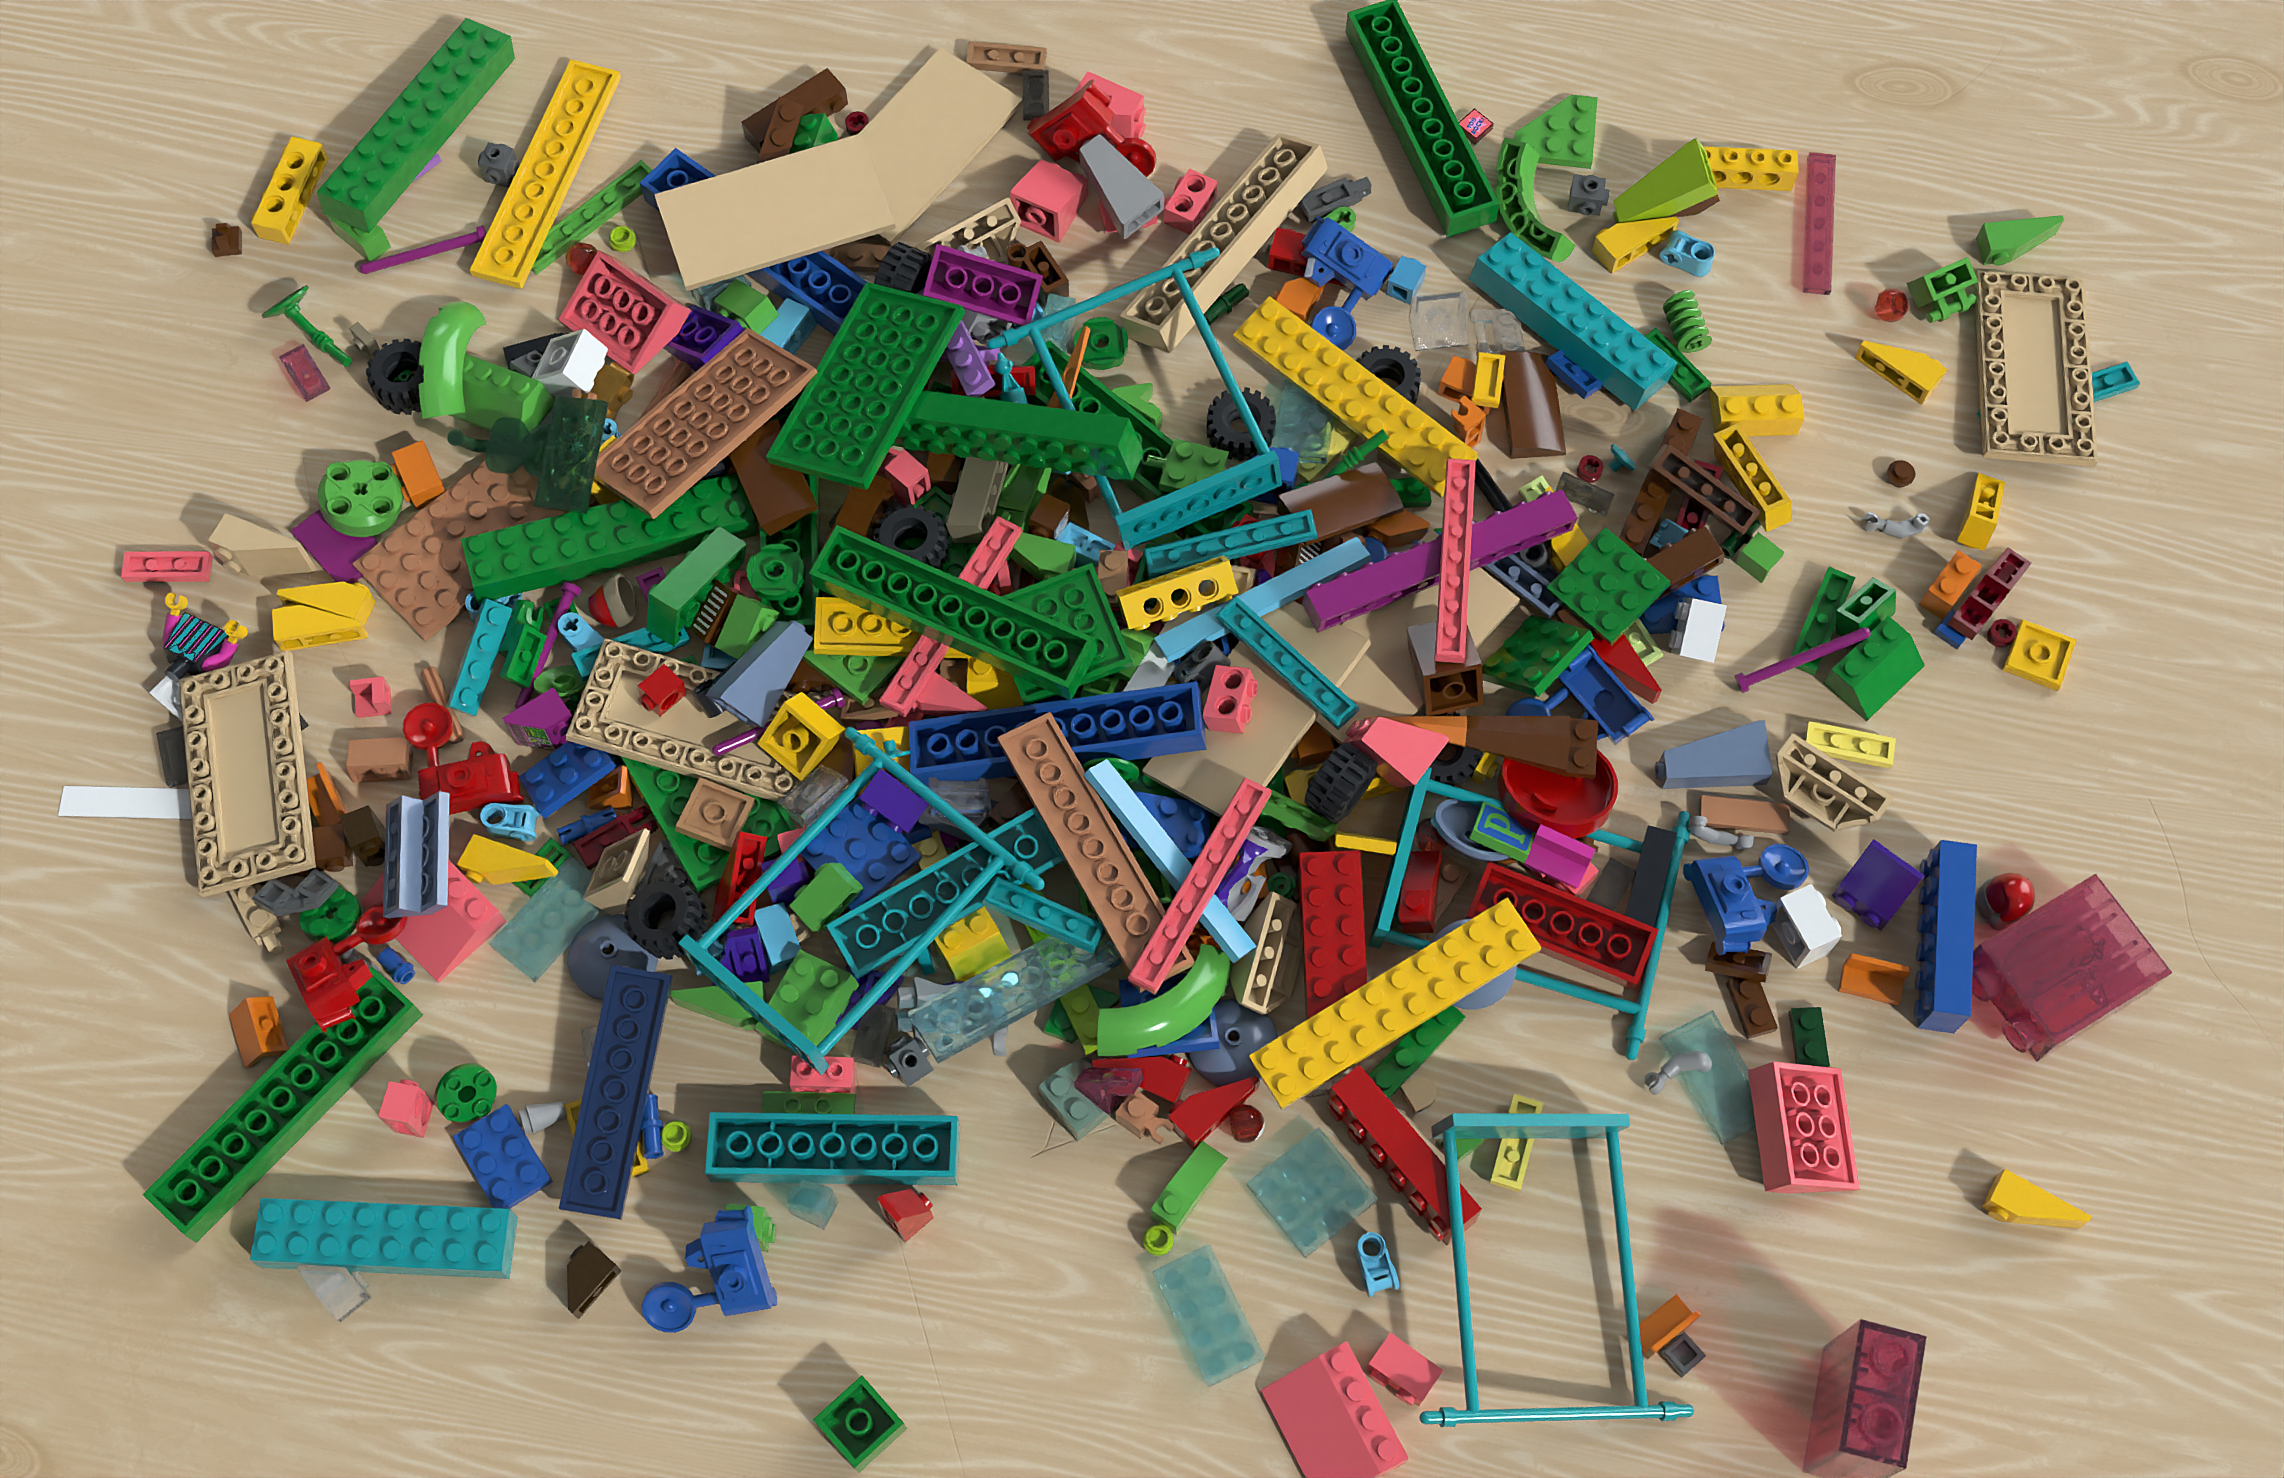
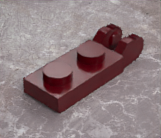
M643 805L626 815H620L573 843L588 871L597 866L604 848L644 828L649 830L650 834L658 830L654 820L633 829L631 824H636L649 815L650 812L646 806Z

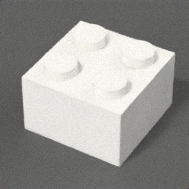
M585 329L550 340L532 378L543 384L555 402L571 398L574 388L579 389L583 394H587L594 385L593 380L597 372L604 365V357L608 348Z
M1685 597L1682 603L1678 602L1675 611V619H1678L1676 631H1671L1668 647L1672 648L1671 653L1714 663L1727 606Z
M1812 884L1781 897L1775 905L1777 908L1776 919L1771 925L1796 969L1828 955L1842 937L1838 921L1830 916L1825 908L1826 902L1823 895L1816 891Z

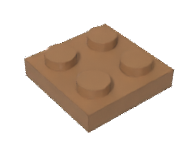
M699 777L676 824V831L731 852L736 834L742 830L754 805L755 798Z

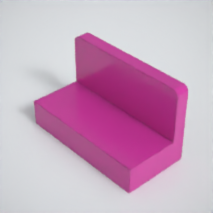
M1540 824L1529 855L1523 864L1577 889L1596 849Z

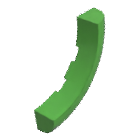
M1504 138L1496 167L1498 171L1496 196L1500 203L1501 215L1510 231L1539 255L1556 262L1565 261L1571 255L1576 245L1562 233L1547 228L1541 220L1535 205L1533 184L1540 155L1526 142Z
M454 301L442 305L438 308L440 311L438 315L430 318L425 329L419 357V365L424 370V382L419 384L422 419L465 412L462 380L465 352L473 333L479 327L487 325L480 310L468 302Z
M1201 944L1199 955L1192 969L1182 981L1168 992L1148 1002L1134 1006L1112 1009L1100 1008L1097 1031L1098 1056L1131 1055L1137 1053V1049L1153 1045L1159 1048L1191 1032L1212 1013L1213 1006L1225 994L1232 970L1230 958L1223 950L1212 945Z

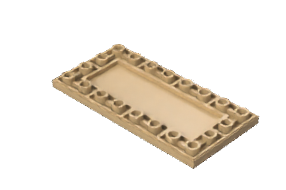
M940 47L860 132L865 140L896 227L874 236L888 245H894L1023 105V99Z
M862 133L654 194L686 291L896 228Z
M1976 270L1975 275L1978 282L1974 284V295L1977 298L1975 318L1983 458L2095 467L2098 463L2085 279Z
M1430 529L1419 542H1431L1439 535ZM1480 567L1470 571L1467 611V625L1476 649L1520 601V598ZM1439 584L1341 624L1369 638L1371 645L1339 687L1345 695L1359 706V712L1339 730L1321 714L1314 721L1317 726L1340 745H1342L1347 737L1345 734L1346 730L1356 720L1359 722V720H1364L1365 717L1415 716L1424 707L1408 649L1407 627L1437 621Z
M1294 601L1260 617L1338 688L1371 645L1369 638L1340 624L1317 633L1304 606ZM1241 641L1238 642L1228 656L1231 661L1230 666L1250 668L1254 679L1258 682L1257 695L1252 697L1250 704L1251 718L1249 723L1245 724L1243 734L1210 731L1205 723L1207 750L1152 757L1142 770L1146 777L1220 818L1244 778H1248L1264 787L1269 784L1320 714ZM1210 686L1207 689H1205L1204 692L1201 694L1203 700V711L1205 708Z
M606 638L604 639L567 731V741L699 779L701 777L727 788L792 807L801 784L797 777L757 744L761 738L723 755L715 756L713 754L712 748L714 745L755 728V726L745 724L727 710L716 717L708 718L693 697L692 691L698 685L709 679H714L721 672ZM665 664L684 682L686 695L659 717L653 710L649 712L640 704L637 685L661 665ZM784 691L767 722L773 720L783 703L796 694Z
M287 650L180 679L179 689L199 895L206 897L316 868L292 653Z

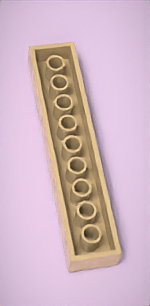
M1278 133L1162 266L1164 268L1186 259L1188 254L1198 250L1202 252L1212 247L1219 249L1220 255L1215 259L1205 262V266L1196 270L1191 268L1183 271L1203 314L1327 171L1328 165L1321 146L1313 142ZM1172 276L1143 288L1119 316L1130 339L1169 354L1195 325Z

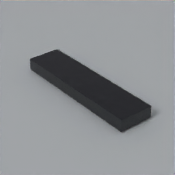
M1650 825L1647 826L1625 916L1654 927L1677 836L1676 832Z

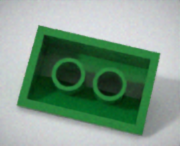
M1889 615L1870 632L1871 635L1867 639L1862 640L1831 669L1824 681V684L1865 721H1868L1925 666L1911 634Z

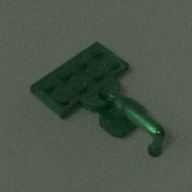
M555 396L550 423L540 424L530 432L522 420L502 417L493 424L489 440L470 438L463 435L457 429L448 433L447 440L453 446H459L475 453L486 454V466L494 473L512 474L523 465L524 469L531 476L539 478L533 506L541 509L587 514L609 403L596 399Z

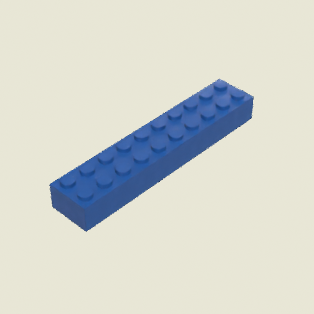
M675 148L640 182L645 201L659 211L654 194L715 177V175ZM824 251L815 252L747 273L783 300L788 298L810 308L815 322L834 336L837 334L867 282Z
M1197 682L909 722L910 774L928 788L1017 776L998 744L997 737L1049 712L1054 717L1081 766L1087 761L1099 758H1117L1127 761L1207 750L1205 723L1202 717L1204 712L1203 700Z

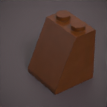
M1437 621L1407 627L1408 649L1426 716L1484 705L1482 663L1468 625L1466 629L1464 663L1434 661Z

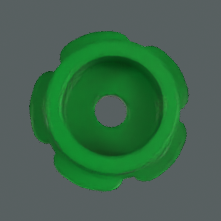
M1278 872L1268 880L1269 892H1275L1287 899L1294 895L1293 889L1296 887V882L1292 876H1287L1285 872ZM1281 884L1284 885V888L1282 890L1279 889V886Z

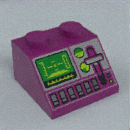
M551 688L502 719L518 745L555 751L567 742L566 734L573 717L556 690Z

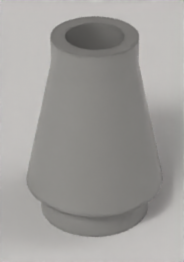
M562 1100L553 1103L525 1105L524 1109L518 1110L525 1134L533 1132L534 1135L550 1125L567 1118Z

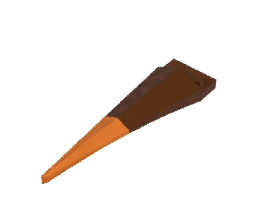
M1570 716L1383 717L1446 735L1450 739L1448 743L1507 758L1561 776L1594 779L1596 775L1598 720L1570 718Z

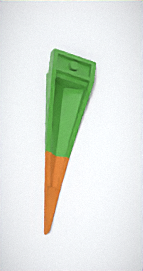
M1087 326L1082 329L1061 377L1070 399L1073 395L1090 334V328ZM1054 391L1047 407L1063 409ZM1023 464L1013 465L1004 479L992 524L996 517L999 516L1021 527L1024 533L1029 534V518L1046 492L1052 469L1044 467L1038 469Z

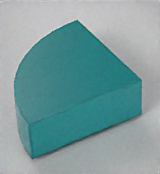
M928 946L917 957L925 976L935 973L930 947Z

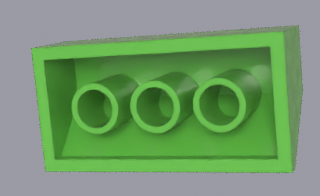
M465 354L462 379L465 412L449 416L523 444L556 402L540 381Z

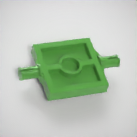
M1174 438L1171 450L1166 457L1161 458L1149 454L1146 466L1162 469L1159 490L1172 493L1226 470L1225 466L1229 452Z

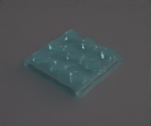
M1320 1127L1247 1182V1187L1304 1258H1307L1378 1201L1375 1194Z

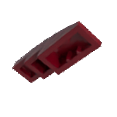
M2007 547L1952 617L1948 625L1970 640H1973L2029 568L2031 562Z

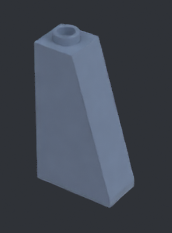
M777 621L708 690L705 696L745 724L764 728L813 638L804 632L806 628L796 621Z
M1759 720L1664 751L1659 762L1655 764L1656 778L1661 779L1662 789L1767 785L1772 776L1765 720Z

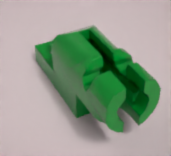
M520 599L516 600L513 605L512 618L508 621L498 653L506 657L499 677L522 689L529 688L547 636L539 632L543 621V608L538 607L534 610L535 603Z

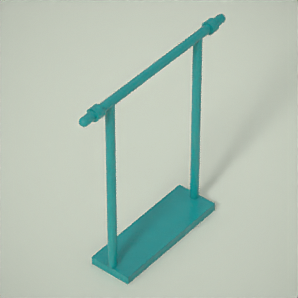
M1212 247L1202 252L1198 250L1190 253L1186 259L1017 329L1009 328L1004 330L1002 335L992 338L987 342L988 349H996L1005 345L1010 347L1019 343V339L1030 336L1062 408L1076 411L1040 331L1171 276L1173 277L1260 456L1124 513L1107 477L1094 475L1117 526L1125 551L1282 486L1279 458L1275 450L1270 451L1183 274V271L1191 268L1196 270L1205 266V262L1217 258L1220 255L1217 247Z
M853 727L845 729V736L855 744L854 747L863 755L868 754L874 760L697 942L687 934L679 942V945L694 966L820 1075L829 1068L824 1056L1004 865L1013 871L1012 875L1022 883L1026 881L1036 890L1043 889L1045 885L1044 880L1033 872V867L1025 861L1020 862L879 749L872 738L867 734L862 735ZM884 767L995 856V858L831 1032L815 1046L710 955L706 949L877 774L879 769Z
M1428 768L1415 786H1410L1396 839V852L1391 857L1368 946L1380 949L1383 942L1387 941L1420 951L1431 943L1390 930L1426 791L1481 806L1483 801L1507 811L1501 800L1431 780L1429 778L1432 768ZM1687 811L1679 813L1677 825L1672 829V832H1676L1677 836L1654 928L1659 930L1644 967L1637 1003L1520 968L1516 970L1515 980L1633 1014L1632 1025L1628 1026L1625 1038L1628 1040L1625 1052L1628 1060H1635L1637 1058L1639 1046L1644 1042L1645 1019L1684 844L1688 843L1690 830L1688 829L1690 814ZM1600 829L1585 836L1637 853H1641L1643 845L1641 841Z
M1453 1113L1431 1126L1432 1139H1443L1466 1410H1456L1454 1407H1440L1439 1411H1423L1419 1416L1421 1423L1426 1425L1439 1424L1440 1427H1455L1456 1424L1642 1418H1659L1660 1421H1675L1678 1417H1691L1694 1414V1408L1690 1404H1675L1673 1401H1661L1658 1405H1648L1618 1134V1132L1630 1127L1629 1114ZM1606 1138L1635 1405L1480 1410L1456 1139Z

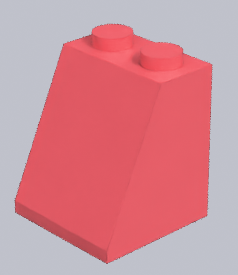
M1087 71L1072 95L1080 91L1089 80L1093 79L1098 88L1107 95L1112 96L1108 107L1115 114L1110 125L1124 139H1140L1146 129V124L1144 123L1146 113L1144 96ZM1103 132L1099 133L1112 146H1115V144Z
M1040 160L1010 192V200L1021 220L1020 226L1060 243L1089 195L1088 179L1079 173H1072L1062 169L1055 163Z
M1378 716L1369 719L1365 718L1364 720H1359V722L1357 720L1354 721L1346 730L1345 734L1347 737L1342 744L1348 742L1377 762L1376 772L1394 788L1415 786L1450 739L1443 734Z

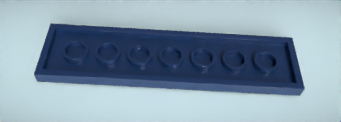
M611 965L559 1204L560 1210L618 1220L623 1218L672 984V975Z

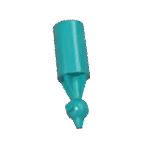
M1002 352L998 353L994 370L1002 375V393L999 394L1001 401L1028 404L1024 388H1020L1010 374L1013 362L1005 358Z

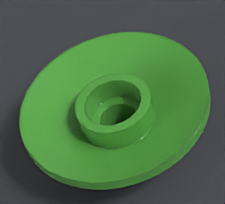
M566 665L549 669L540 674L534 681V689L541 695L554 688L561 699L570 698L571 694L583 690L587 681L582 683L574 665Z

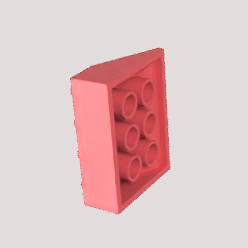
M598 250L558 320L574 332L581 329L588 331L608 348L607 356L631 373L636 374L678 334L691 309L618 258Z
M448 859V906L432 915L408 916L404 930L395 939L439 983L507 922L500 911ZM384 872L361 901V904L366 909L384 900Z
M1771 1062L1748 1070L1765 1192L1791 1194L1860 1190L1841 1069Z
M1347 1341L1317 1356L1261 1390L1305 1478H1379L1404 1465L1409 1459Z

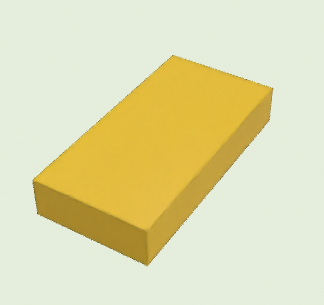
M1478 352L1471 398L1475 405L1499 407L1505 355Z

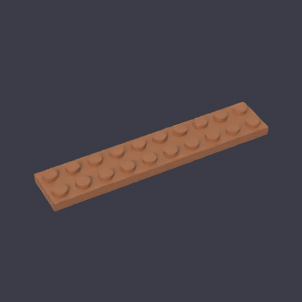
M1051 712L997 737V742L1130 974L1166 911L1096 790L1085 778L1084 769ZM1185 945L1164 980L1194 966L1195 961ZM1136 985L1140 993L1145 991V989Z

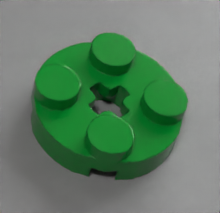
M1106 317L1092 318L1083 323V327L1079 331L1077 330L1074 335L1075 348L1082 329L1085 326L1090 328L1081 365L1086 369L1107 370L1122 365L1124 357L1128 352V335L1126 330L1122 326L1120 328L1119 325L1115 324L1114 320ZM1100 339H1103L1104 343H1108L1103 348L1095 346Z
M769 544L762 547L761 552L757 553L755 557L753 555L747 564L746 573L749 584L755 595L764 599L783 600L793 598L799 593V588L803 585L805 579L803 560L791 547L784 544ZM774 567H779L780 571L783 572L778 577H772V575L768 574L774 571Z
M339 886L319 908L300 912L299 923L305 935L311 941L316 942L315 939L320 940L327 936L331 943L346 938L355 930L356 925L354 923L357 921L358 916L362 915V910L356 897L351 892L344 890L342 886ZM333 913V918L328 919L326 917L328 914Z

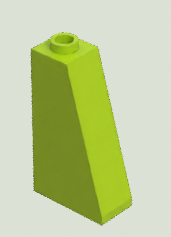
M1694 138L1613 200L1616 209L1613 212V217L1616 224L1666 218L1718 195L1706 150L1698 139Z

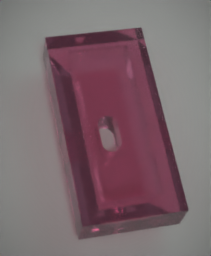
M304 344L279 356L306 402L331 389ZM309 374L310 377L306 379L304 375Z

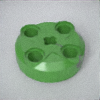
M363 459L334 462L327 467L326 473L319 483V508L325 521L336 531L353 537L374 536L389 529L398 519L403 504L402 486L397 476L393 473L392 467L385 462Z

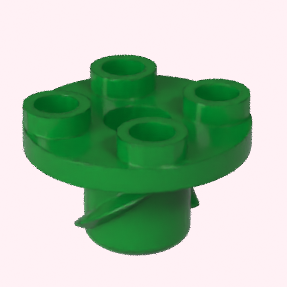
M474 1063L458 1065L450 1069L439 1080L435 1089V1103L438 1110L447 1120L455 1122L471 1121L490 1113L496 1097L497 1085L493 1075L485 1067Z

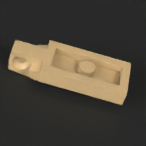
M261 882L229 890L257 945L259 946L264 943L273 956L285 951L278 938V935L283 933L282 929L284 928L278 917L254 904L252 897L263 887Z

